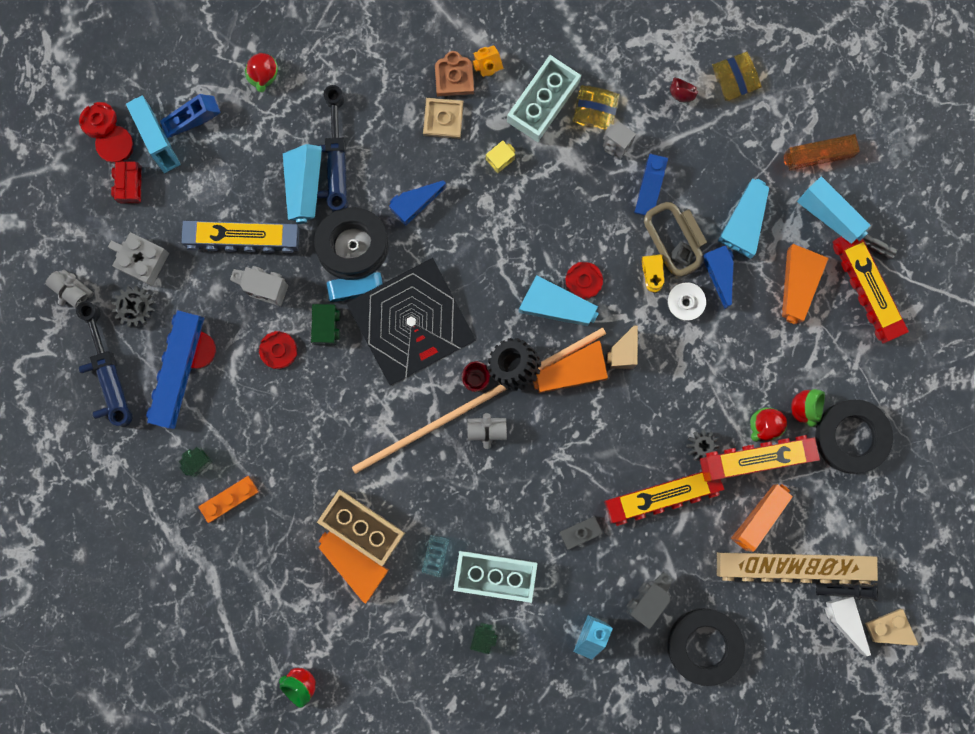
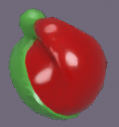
M266 53L253 55L248 60L245 68L247 81L261 93L275 81L278 73L277 62Z
M812 389L798 393L793 398L791 404L794 418L799 422L807 423L810 427H815L822 418L825 392Z
M766 407L757 410L750 420V427L753 431L751 439L754 442H758L760 439L773 440L783 435L787 428V419L784 414L774 408Z

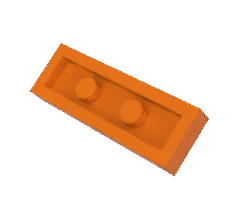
M247 476L198 507L206 521L211 523L253 497L259 491L250 476Z

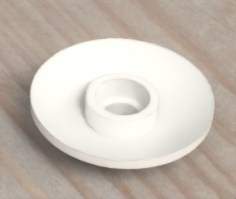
M359 229L345 230L336 240V254L342 258L349 259L359 257L370 247L371 238L366 232ZM355 242L357 244L355 248H350L351 243Z
M693 283L676 285L668 296V307L671 313L681 320L696 319L703 313L706 306L704 292ZM683 300H688L689 305H683Z

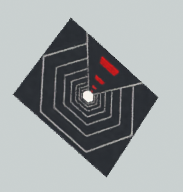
M433 258L346 303L390 386L476 341Z

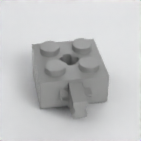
M131 232L126 241H123L121 245L111 240L108 248L117 252L115 255L117 258L112 265L114 268L150 286H153L169 255V252L164 248Z
M252 266V269L246 267L245 271L234 269L230 278L232 282L240 285L249 297L280 307L288 289V284L284 281L285 279L281 278L282 275L274 272L267 274L263 272V269Z

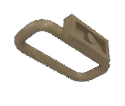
M664 202L647 211L644 216L645 227L671 274L683 277L699 269L704 258L700 247L704 246L707 241L690 209L681 214L675 204ZM666 209L673 213L696 256V261L683 269L675 267L651 222L654 215Z

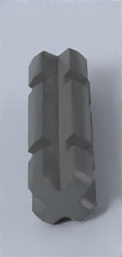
M868 234L863 238L866 246L868 245L870 249L882 255L885 254L890 259L895 257L897 253L895 248L888 247L887 244L876 238L872 239V236Z

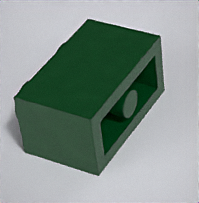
M312 304L311 343L313 345H336V340L340 339V329H337V321H340V310H337L336 305Z

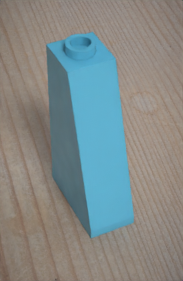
M143 95L126 103L150 155L163 173L181 165Z
M305 144L283 153L288 220L296 221V224H305L307 220L315 218L321 146Z
M822 176L797 201L851 244L856 239L861 241L868 234L866 230L871 225Z
M752 178L718 239V242L750 259L757 251L769 187L766 186L765 182Z
M537 275L518 311L522 314L588 326L590 322L594 323L599 314L596 312L598 306Z
M588 615L573 652L593 659L606 647L613 628L606 622Z

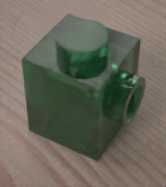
M201 447L187 450L181 455L182 459L179 461L182 465L180 467L182 472L186 476L190 475L191 477H196L213 463Z
M483 622L480 625L476 624L470 646L471 650L485 654L490 653L491 646L495 647L498 637L495 634V629H492V625Z

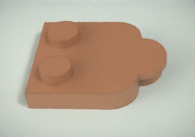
M450 51L443 59L436 62L437 97L474 94L472 62L468 58L462 57L456 51Z

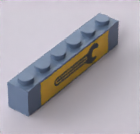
M183 221L181 243L188 250L206 248L208 251H217L218 248H225V251L235 252L237 249H244L246 252H256V249H260L267 253H274L275 250H282L283 253H293V251H299L300 228L297 224Z

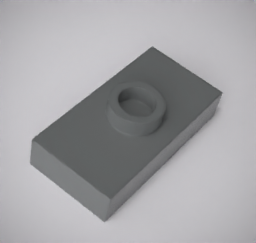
M595 516L559 532L567 550L603 534Z

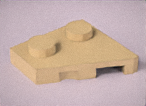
M901 608L865 623L873 642L918 645L904 610Z

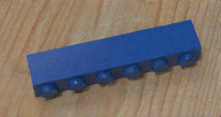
M178 310L172 318L173 328L167 337V350L162 355L163 365L157 374V387L152 392L151 398L153 402L146 415L148 418L147 423L175 429L204 317Z

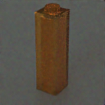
M856 134L789 147L784 154L785 165H788L790 171L853 158L860 152Z

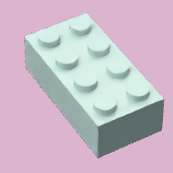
M549 55L508 113L507 122L536 142H539L580 83L581 75Z
M459 551L453 591L532 603L537 562Z

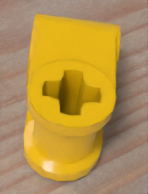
M662 255L642 256L646 288L650 292L656 293L661 290L664 284ZM653 279L658 282L657 286L652 282Z

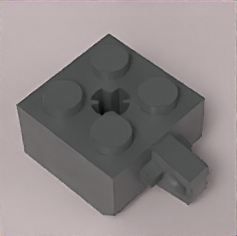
M662 572L653 582H644L638 589L640 594L637 598H632L627 604L628 610L626 612L650 629L670 603V595L667 591L673 579Z

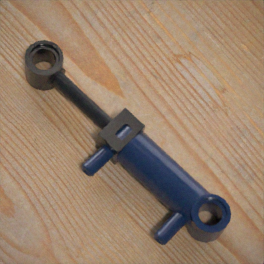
M330 85L325 88L323 95L326 104L331 108L332 138H325V145H315L321 146L322 152L327 154L328 190L318 191L317 198H328V206L332 212L348 208L345 159L346 142L344 137L339 138L338 108L344 103L343 93L338 86ZM332 94L338 95V98L335 100L329 99ZM335 200H342L340 206H333Z
M83 301L77 306L76 314L85 323H88L97 355L90 357L91 363L79 366L80 373L91 370L97 372L107 405L106 408L94 411L92 413L93 417L97 419L108 415L110 423L126 427L132 422L133 417L128 409L115 367L117 363L114 353L104 351L96 321L100 318V309L91 302ZM88 308H91V314L89 316H85V311ZM123 412L124 419L119 422L117 415Z

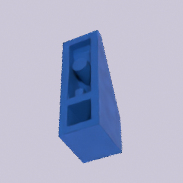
M199 94L160 120L166 138H170L208 122L221 112L214 96Z
M649 154L634 213L645 216L647 211L656 206L668 158Z
M440 181L404 192L400 196L396 195L390 201L389 208L406 226L446 189V183Z
M725 245L703 255V262L724 309L732 305L734 264L733 253Z

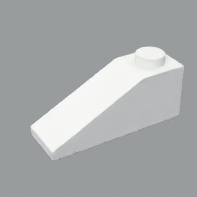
M843 597L826 602L827 607L825 611L827 617L831 619L834 625L862 655L870 656L871 653L854 597Z

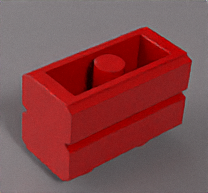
M115 162V168H112L111 172L112 178L115 179L114 186L111 187L112 197L118 203H141L142 166L138 162Z

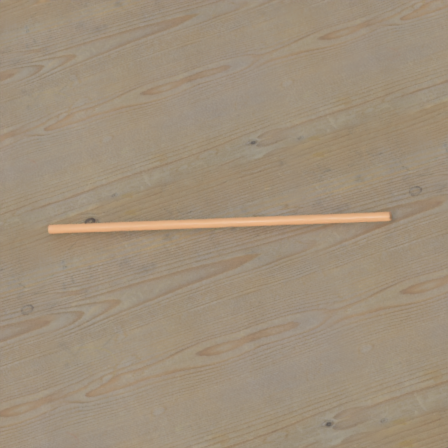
M601 328L543 360L541 367H538V369L541 371L606 335L605 330ZM501 384L356 464L352 467L354 473L360 472L507 389Z

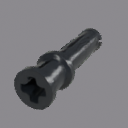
M860 582L855 583V585L816 583V595L854 597L857 600L863 598L878 601V583H874V585H862Z

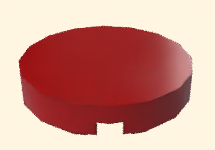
M105 102L93 103L94 105L87 106L80 114L79 125L82 131L91 138L106 136L116 126V113Z
M115 126L106 136L96 138L95 147L99 156L109 163L124 162L133 153L134 141L126 129Z
M578 262L567 272L565 278L566 288L570 293L584 300L591 299L601 290L603 275L600 269L593 263Z
M274 331L268 333L262 339L259 355L265 365L273 369H283L289 367L294 362L298 348L295 340L289 334Z
M204 332L200 333L191 365L193 369L205 368L212 363L216 354L214 340Z

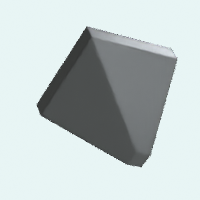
M680 241L669 256L672 261L687 267L692 260L694 252L690 246Z

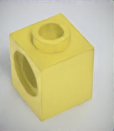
M501 141L486 154V161L497 173L515 160V149L511 144H506L504 141Z

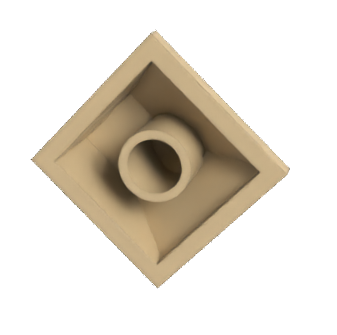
M633 326L610 349V352H607V364H610L611 369H633L637 365L638 326Z

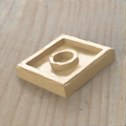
M426 98L423 136L460 139L463 101Z

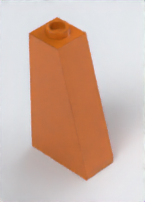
M792 244L787 250L782 317L787 318L786 321L789 323L800 324L805 320L828 258L795 244Z
M596 341L542 369L540 374H536V381L533 380L534 389H538L539 393H545L607 380L608 376L600 341Z
M778 484L773 485L731 539L745 551L754 552L793 496L789 494L790 490L782 484L780 486Z
M329 531L328 534L325 532L319 540L321 544L318 548L362 602L366 604L389 569L379 565Z

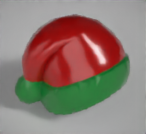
M294 668L290 670L287 676H282L279 679L281 691L298 708L308 704L316 688L315 678L308 670Z

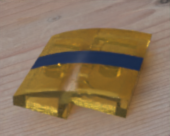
M747 51L712 64L717 83L721 85L725 101L762 88L754 64Z
M581 85L573 122L607 130L610 124H614L620 94Z

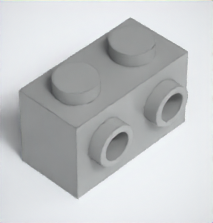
M617 121L615 125L610 124L605 131L603 147H605L604 149L608 154L615 155L621 159L631 147L636 133Z

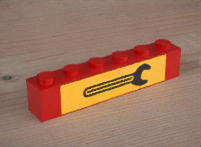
M842 236L834 240V252L840 256L843 270L848 272L850 284L859 295V303L867 311L868 321L874 325L877 339L883 344L908 333L909 331L864 240L858 241L856 239L852 244Z
M807 435L795 437L796 441L792 442L787 438L778 440V444L772 445V442L760 443L758 448H754V445L742 447V451H736V448L724 450V454L718 455L717 451L706 453V457L700 459L704 481L707 482L818 461L820 459L815 437L807 439Z
M699 472L604 501L610 523H616V526L628 523L627 519L632 517L635 520L645 518V514L652 511L653 515L665 512L664 508L669 506L672 509L682 507V502L690 500V504L702 501V496L708 495L709 498L719 496V491L724 490L721 479L705 482L703 472Z

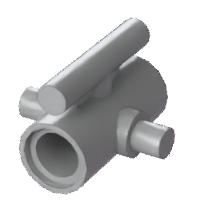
M66 270L53 272L45 283L46 286L58 294V304L61 306L68 302L74 308H77L79 303L86 301L87 297L91 298L94 292L78 281L74 274L68 273Z
M485 413L483 418L468 419V441L481 440L483 447L489 449L493 440H507L506 418H491L490 414Z

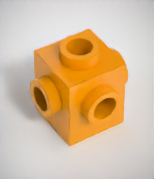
M494 45L480 48L477 52L473 53L475 58L472 61L476 72L479 71L483 77L491 76L495 72L504 69L500 54Z

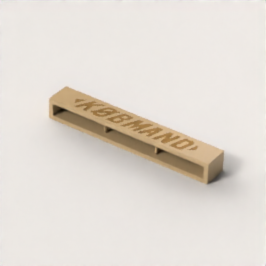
M717 552V576L722 577L723 581H734V577H742V581H754V578H761L763 582H773V578H781V582H793V579H800L802 583H812V579H820V583H832V580H839V583L852 584L851 580H859L861 584H871V580L878 581L877 557Z

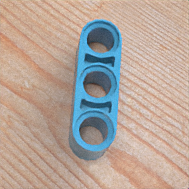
M375 272L362 279H336L328 281L326 284L329 301L338 302L354 299L383 283L381 273Z

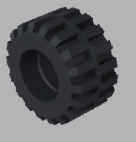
M508 338L507 342L505 340L501 341L499 346L496 345L494 347V352L491 351V358H488L490 375L508 390L517 391L518 388L524 390L526 385L530 387L532 385L531 382L537 379L536 374H540L538 367H541L539 355L524 340L521 341L519 338L514 340ZM521 357L518 367L508 372L510 363L514 359Z

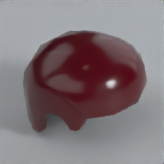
M676 77L673 78L670 86L672 97L679 102L689 103L695 100L698 94L696 86Z
M479 361L470 362L464 367L461 375L462 383L467 390L472 392L484 390L489 385L491 377L487 365Z

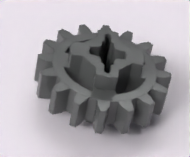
M127 286L126 292L121 289V295L114 296L118 299L117 302H112L116 306L112 310L113 313H117L115 319L121 320L120 323L122 325L127 323V326L132 328L133 324L139 328L140 322L146 325L145 319H152V316L149 314L150 312H155L151 308L155 302L149 300L152 296L149 293L146 294L147 291L142 288L140 290L138 286H135L134 290ZM131 295H139L140 297L132 298ZM131 302L135 304L134 307L136 312L132 310L133 307ZM135 316L136 319H128L126 317Z

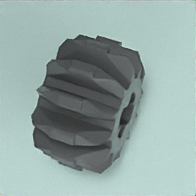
M701 430L700 435L697 431L694 432L695 438H688L692 444L686 445V448H692L688 455L695 454L693 457L694 461H697L699 457L700 459L705 458L706 453L715 452L714 449L720 448V445H714L718 438L711 439L712 432H709L706 436L705 430ZM702 442L704 445H707V449H704V452L702 448H699V444H702Z

